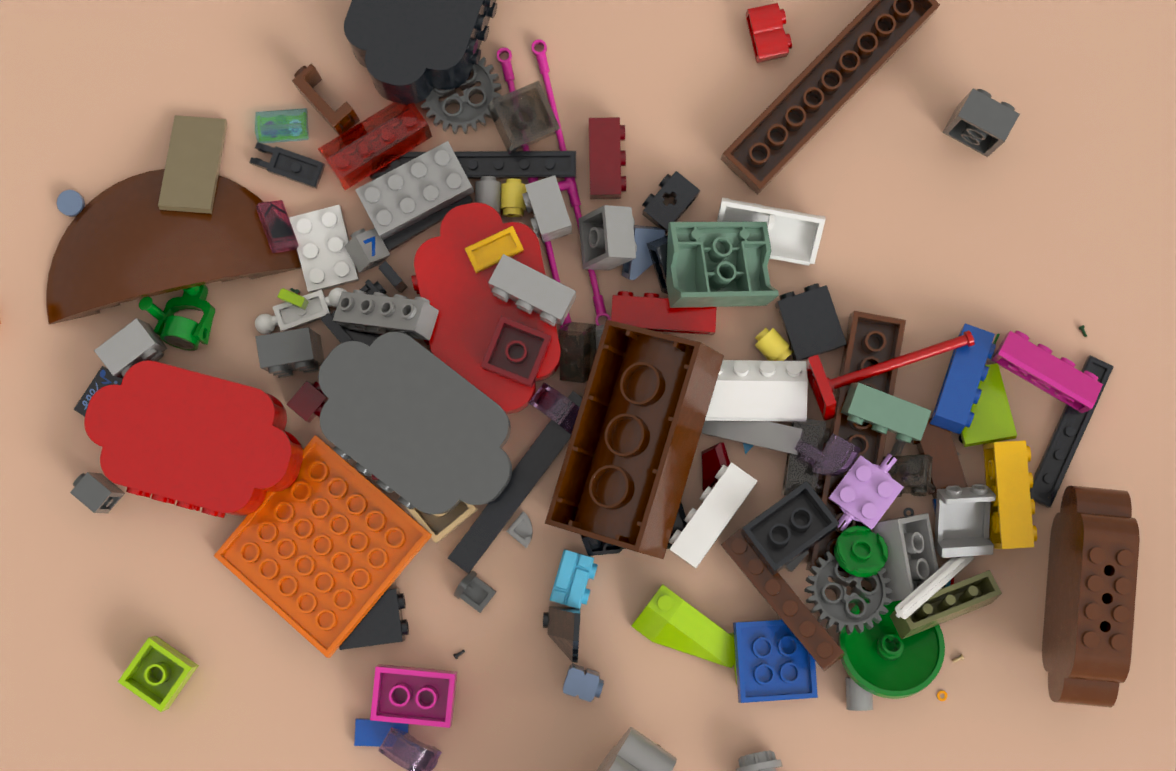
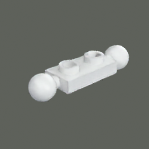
M334 288L327 297H325L323 290L304 295L302 297H305L309 302L306 310L287 302L273 306L275 315H259L255 320V328L261 334H269L275 329L276 325H279L280 331L283 332L321 319L328 312L331 314L330 306L337 308L341 293L347 291L343 288Z

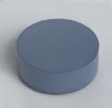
M66 190L58 196L57 207L64 215L75 217L85 207V201L78 192Z

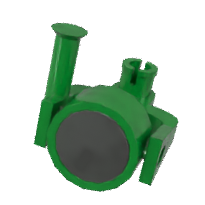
M206 285L182 289L184 291L183 296L168 300L164 311L156 306L149 296L140 300L139 308L146 310L158 320L154 332L165 343L188 351L197 350L200 342L208 345L215 308L206 301L208 295ZM186 309L203 312L199 323L174 314Z

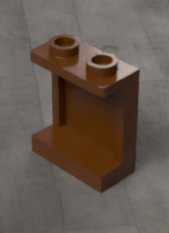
M312 64L308 67H301L295 73V78L292 82L340 137L360 121L354 109L347 101L334 112L313 89L322 78Z

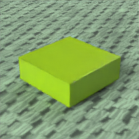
M284 288L280 290L277 296L282 301L306 310L309 303L305 297Z

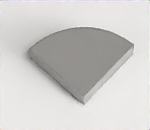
M523 511L506 532L525 548L528 547L532 539L533 529L529 517Z

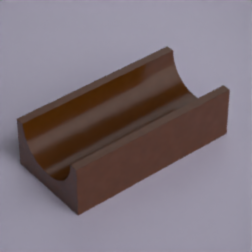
M606 319L545 524L664 559L724 355L698 341Z

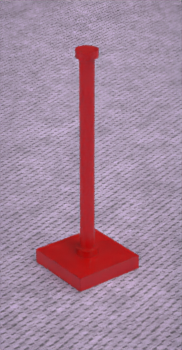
M968 330L962 336L833 379L826 377L818 355L809 357L807 361V378L823 420L826 421L834 418L837 403L833 395L834 389L965 345L968 347L974 346V338Z

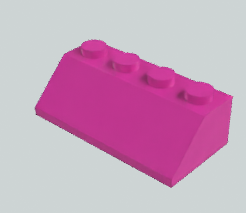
M1016 330L1015 333L1009 331L991 361L998 363L1001 367L1081 413L1093 408L1103 386L1102 383L1097 381L1099 378L1086 370L1084 372L1074 368L1075 363L1064 357L1059 359L1051 354L1053 351L1042 344L1034 345L1028 341L1030 338L1020 331Z

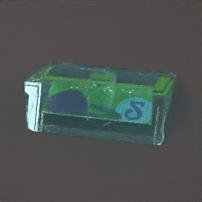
M307 108L256 112L255 134L257 142L274 143L308 140Z

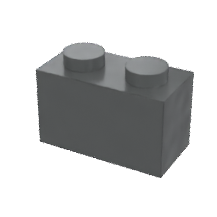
M92 472L82 473L73 483L74 488L70 492L93 513H109L125 494L102 473Z

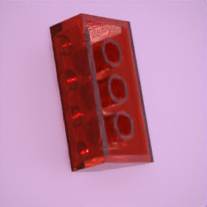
M393 102L318 148V151L343 189L347 190L430 139L432 134L428 123L414 103L403 105Z

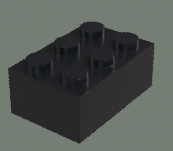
M805 481L745 525L741 530V534L770 573L775 575L836 530L840 523L810 484Z

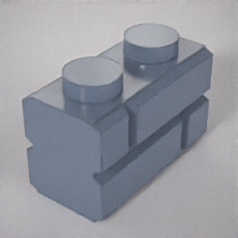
M572 663L569 666L563 684V693L574 697L579 695V699L591 702L594 697H600L604 680L600 679L599 672L588 668L584 670V667Z

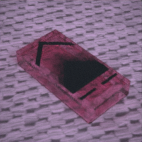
M283 201L259 203L256 209L272 253L296 250L299 245Z

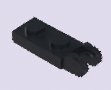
M257 142L255 148L262 153L272 155L270 163L251 157L250 164L265 169L269 173L317 189L325 168L324 163L277 146L274 148Z

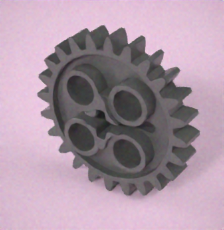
M485 57L480 59L477 65H473V77L459 86L464 93L463 96L459 97L456 92L457 88L450 90L433 88L429 96L423 100L426 102L421 105L422 110L430 109L426 117L427 119L435 117L434 126H438L442 122L443 131L445 132L449 126H452L454 134L457 133L459 127H462L463 132L467 134L468 126L477 131L476 123L480 122L486 126L485 117L494 118L490 110L499 109V105L494 100L502 99L501 94L495 91L502 88L501 84L494 83L499 79L498 74H491L494 70L493 65L485 67ZM477 82L481 83L480 86H474ZM477 93L483 95L484 98L479 104L470 102L472 95ZM447 97L444 101H439V98ZM452 103L460 106L459 111L454 114L446 111L448 105Z
M827 551L824 554L825 560L819 557L815 561L818 567L812 566L809 571L814 576H808L805 580L812 584L804 589V592L812 594L806 600V603L815 604L810 612L815 613L819 611L820 616L817 621L828 620L826 624L827 629L835 624L836 633H839L843 627L846 628L848 635L853 632L854 627L859 634L864 631V626L870 630L874 627L872 621L879 623L882 620L879 614L885 615L888 613L887 608L883 605L892 603V600L886 597V595L891 594L893 589L885 587L891 581V578H883L882 576L887 569L883 568L876 575L867 578L856 577L852 574H849L848 578H844L838 573V567L841 566H839L835 554L833 556ZM828 577L832 578L834 582L828 581ZM861 581H868L872 586V591H865L861 586ZM847 586L852 588L850 595L846 594ZM825 590H833L836 594V600H829L825 595ZM864 599H868L869 604H867ZM849 603L856 604L859 607L860 613L856 615L851 613L848 607Z

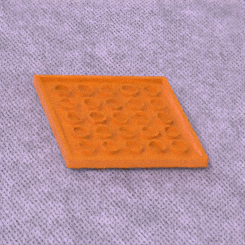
M315 435L303 449V461L296 481L283 491L267 492L263 504L255 512L246 516L214 554V557L324 656L330 658L427 543L432 534L349 462L337 454L321 438Z

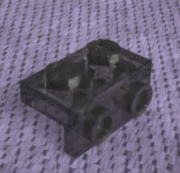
M929 454L892 456L887 462L888 465L893 457L897 459L888 472L892 479L904 487L897 497H901L903 493H911L914 496H926L927 493L936 492V486L931 483L933 457Z

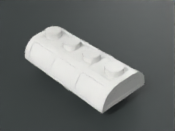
M723 197L717 222H767L771 245L769 259L807 266L810 263L815 264L826 220L825 216L796 212Z

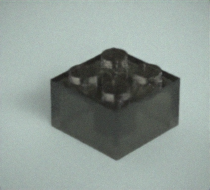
M539 81L498 97L487 106L508 154L550 137L560 129Z

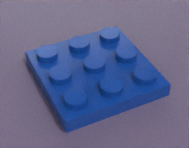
M782 620L733 623L738 703L818 698L815 660Z

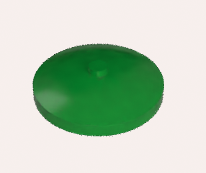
M864 599L865 602H866L867 604H869V600H868V599ZM892 601L889 605H883L887 608L888 613L885 615L879 614L882 620L879 623L872 621L874 627L870 630L864 626V631L859 634L854 627L853 632L848 635L846 628L843 627L838 636V645L845 654L841 658V662L848 675L865 691L883 698L899 699L919 693L936 678L944 661L945 642L940 625L901 640L890 618L895 607L901 601ZM855 605L850 612L855 615L859 614V607Z

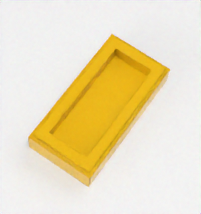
M513 226L466 247L465 251L475 272L479 273L498 264L503 254L513 257L523 252L524 249Z

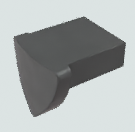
M472 571L460 582L454 596L457 599L461 598L481 613L496 591L479 579L475 571Z

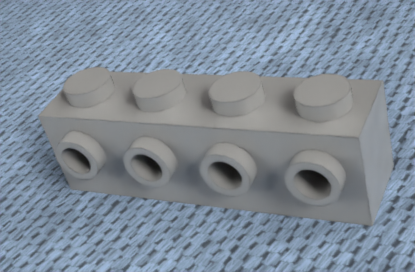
M354 290L353 293H341L333 321L352 331L376 334L401 332L411 338L430 340L439 310L431 306L430 301L423 297H415L413 300L399 294L389 297L380 292H374L373 295H369L364 291Z

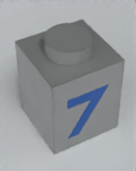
M363 228L354 232L351 235L352 239L345 245L359 273L380 265L390 256L387 247L375 228L365 231Z

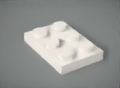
M340 205L289 217L309 293L359 280L356 266L345 248V245L349 242V237Z

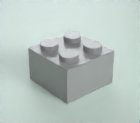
M556 176L526 184V193H523L522 196L527 212H533L534 218H530L536 236H541L544 243L572 234V225Z
M604 205L579 218L583 269L612 270L636 258L637 245L634 239L635 221L632 216V207Z
M136 318L94 351L113 376L123 379L129 368L136 363L147 360L157 362L164 356L162 352L167 347L149 323Z

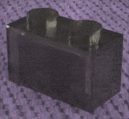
M571 322L558 330L561 349L559 359L560 380L585 383L588 381L596 355V324Z

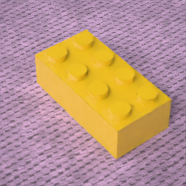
M1026 440L983 444L986 486H989L996 495V501H991L989 524L990 541L994 545L993 549L1034 547V541H1037V528L1032 523V515L1035 514L1034 499L1030 498V488H1033V476L1031 472H1028V462L1031 461L1030 447L1026 446Z

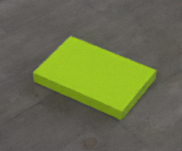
M998 363L985 365L989 367L984 382L980 381L978 389L982 391L977 404H972L971 412L974 413L972 423L969 428L964 427L961 432L964 447L1015 439L1017 437Z

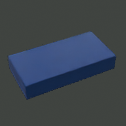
M356 718L354 746L407 748L409 724Z

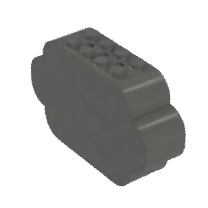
M388 332L375 339L370 347L358 341L344 342L336 346L323 361L319 370V385L323 393L329 398L320 413V427L323 434L335 445L333 450L344 459L350 460L352 458L357 462L355 467L366 476L369 475L371 477L373 474L377 477L378 481L376 484L386 492L392 493L395 491L399 494L400 497L397 500L408 509L417 508L419 511L427 514H444L456 508L461 501L471 505H484L494 501L508 485L512 475V464L509 456L502 449L509 439L511 430L506 412L496 402L413 338L401 332Z

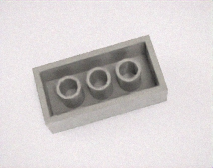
M448 141L355 189L378 235L383 240L475 192Z

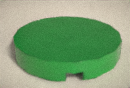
M853 526L846 528L838 536L834 546V554L839 566L847 573L856 577L867 578L876 575L883 569L888 558V547L883 537L878 533L876 535L874 532H871L870 528Z

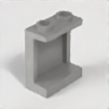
M974 484L972 487L961 488L952 485L947 486L946 489H937L934 547L941 558L993 555L994 545L989 540L991 501H996V495L989 486Z

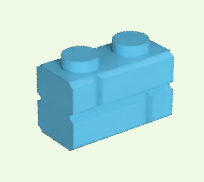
M564 549L550 601L580 609L581 604L587 605L591 591L586 588L589 578L594 580L598 564L593 563L594 557Z

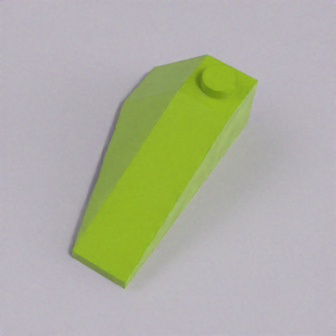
M663 584L632 624L634 629L654 643L732 668L735 664L734 637Z

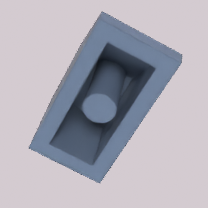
M634 225V239L637 245L636 258L623 264V277L635 280L653 264L647 243L666 236L665 230L652 226Z

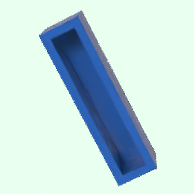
M966 323L958 337L969 330L973 335L975 345L971 347L965 345L953 350L930 421L932 425L960 434L964 427L969 428L972 423L974 413L971 412L972 404H977L982 391L978 389L980 381L984 382L989 370L985 363L987 358H992L996 348V344L992 343L994 333Z

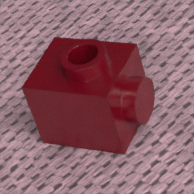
M306 381L286 405L306 422L310 423L316 415L320 417L321 410L329 398L323 393L317 381L314 384Z

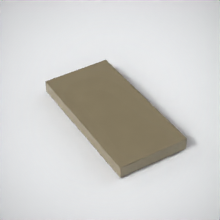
M175 115L158 202L160 210L212 214L227 129L226 119Z

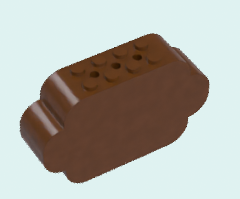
M1067 486L1062 497L1060 513H1057L1053 520L1050 535L1042 640V661L1044 669L1048 672V691L1053 702L1111 708L1114 706L1118 696L1119 683H1124L1127 679L1132 654L1140 542L1137 520L1132 517L1131 498L1128 491Z

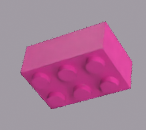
M383 664L377 665L375 667L370 720L450 728L453 722L457 672Z

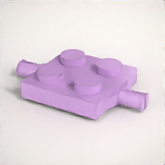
M887 454L880 466L872 464L860 455L828 498L838 505L844 513L838 521L840 523L838 528L845 521L840 531L843 532L852 520L861 522L872 530L904 488L892 479L888 473L897 461L893 457L887 465V462L892 457L891 454Z

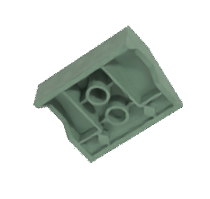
M669 222L666 285L670 308L767 306L778 297V290L770 285L767 267L771 255L767 222Z

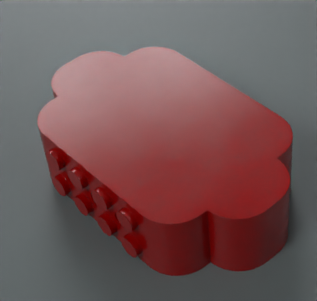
M469 203L451 209L442 220L440 227L441 236L425 241L415 254L414 268L416 275L411 276L414 291L420 294V297L428 299L430 305L439 310L430 340H424V342L430 345L433 355L496 402L506 414L517 413L527 408L533 401L536 393V382L550 378L560 366L561 349L556 324L551 326L540 320V314L534 311L528 314L518 309L515 304L516 302L511 299L504 302L493 296L488 282L498 264L476 273L465 248L513 226L524 251L511 258L546 275L540 245L536 234L527 225L519 222L503 223L498 212L491 206L484 203ZM501 316L552 337L532 388L481 367Z
M156 361L138 362L125 373L121 385L114 384L100 388L91 397L85 414L84 426L86 433L95 444L102 446L100 465L104 475L110 481L126 486V492L148 498L152 494L151 499L174 505L177 500L176 506L200 511V507H203L201 513L224 518L225 513L244 516L255 512L263 504L267 491H283L296 481L303 461V450L300 442L294 435L285 431L287 413L281 401L258 388Z

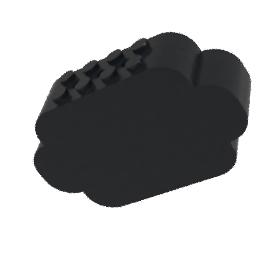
M352 0L344 21V32L357 61L367 68L378 93L389 101L403 105H413L426 99L433 88L441 90L454 89L461 86L468 79L473 65H477L480 60L481 50L479 48L482 41L485 42L489 34L488 23L490 18L495 17L497 3L496 0Z

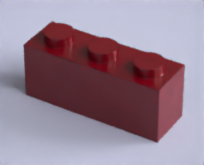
M620 117L589 118L590 199H621V192L626 191V176H621V166H626V150H621L620 141H625V125H620Z

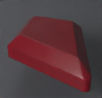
M720 442L701 452L703 491L708 486L712 487L718 481L715 476L723 465L727 467L730 465L724 442Z

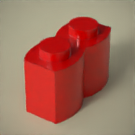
M778 3L747 9L746 20L756 62L760 63L787 57L789 49H792L790 34H785L783 24H786L784 9H780Z

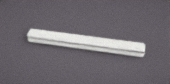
M964 556L949 559L895 607L897 612L895 615L898 618L907 619L972 562L974 557Z

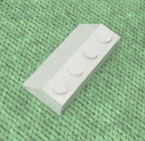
M723 360L705 421L806 422L808 389L806 361Z
M732 462L728 467L725 465L721 467L715 476L718 479L713 489L709 486L699 498L703 501L698 510L691 509L684 519L688 523L682 532L677 529L669 540V543L672 544L670 550L695 569L757 483L756 479Z

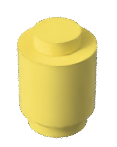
M506 179V183L501 184L500 209L503 210V216L505 217L524 216L526 206L522 194L526 193V184H523L521 179Z
M765 328L755 337L758 341L755 347L768 361H784L793 353L789 349L790 345L774 328L770 331Z

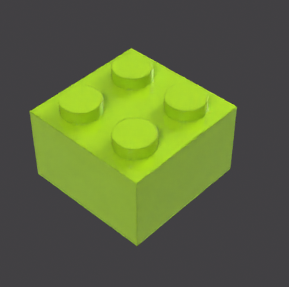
M152 636L146 640L118 682L158 711L163 712L169 709L199 665L158 636Z

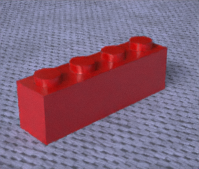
M619 291L618 295L612 296L611 321L657 332L714 335L717 307L670 308L669 298H659L657 293H644V297L633 296V292Z

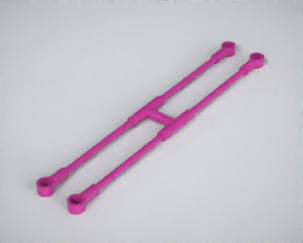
M538 39L532 43V52L536 56L540 74L543 76L560 151H566L548 74L550 70L546 57L547 45L543 40ZM536 45L544 46L541 52H537L534 48ZM500 48L497 51V60L501 64L505 82L508 84L523 151H530L514 86L515 78L511 64L512 53L508 48ZM501 53H508V59L502 60L500 58ZM528 178L529 183L538 181V178ZM564 178L565 180L558 181L560 191H568L570 204L574 209L579 230V218L582 215L575 178ZM550 240L544 242L553 279L560 282ZM588 269L594 294L592 298L597 315L595 322L599 326L598 319L605 316L608 320H611V318L606 313L595 270ZM569 313L560 326V332L565 337L573 336L576 331ZM569 324L573 327L571 333H565L563 327Z

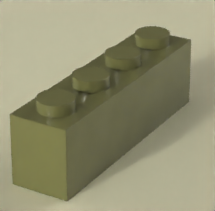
M988 570L940 589L907 619L898 618L895 615L897 613L895 610L890 615V618L902 640L993 603L1002 592L991 571Z

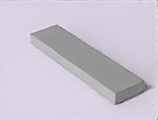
M705 421L701 433L798 455L804 430L769 421Z

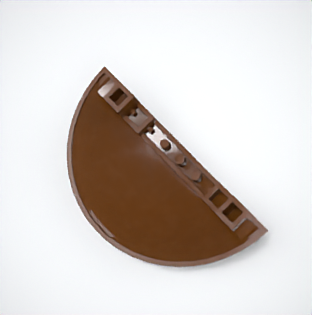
M165 169L148 171L120 181L100 193L83 208L66 229L57 246L48 274L46 290L49 324H55L99 314L101 309L119 306L120 303L142 299L146 296H156L218 281L226 282L244 277L255 279L302 267L293 241H287L291 239V236L272 237L271 230L276 214L270 209L265 218V213L269 207L247 188L218 175L212 214L160 210L158 202Z

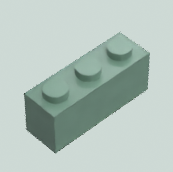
M858 382L851 383L841 413L848 415L847 420L859 425H862L863 422L872 425V430L882 434H887V431L897 434V440L911 444L912 440L921 441L931 410Z

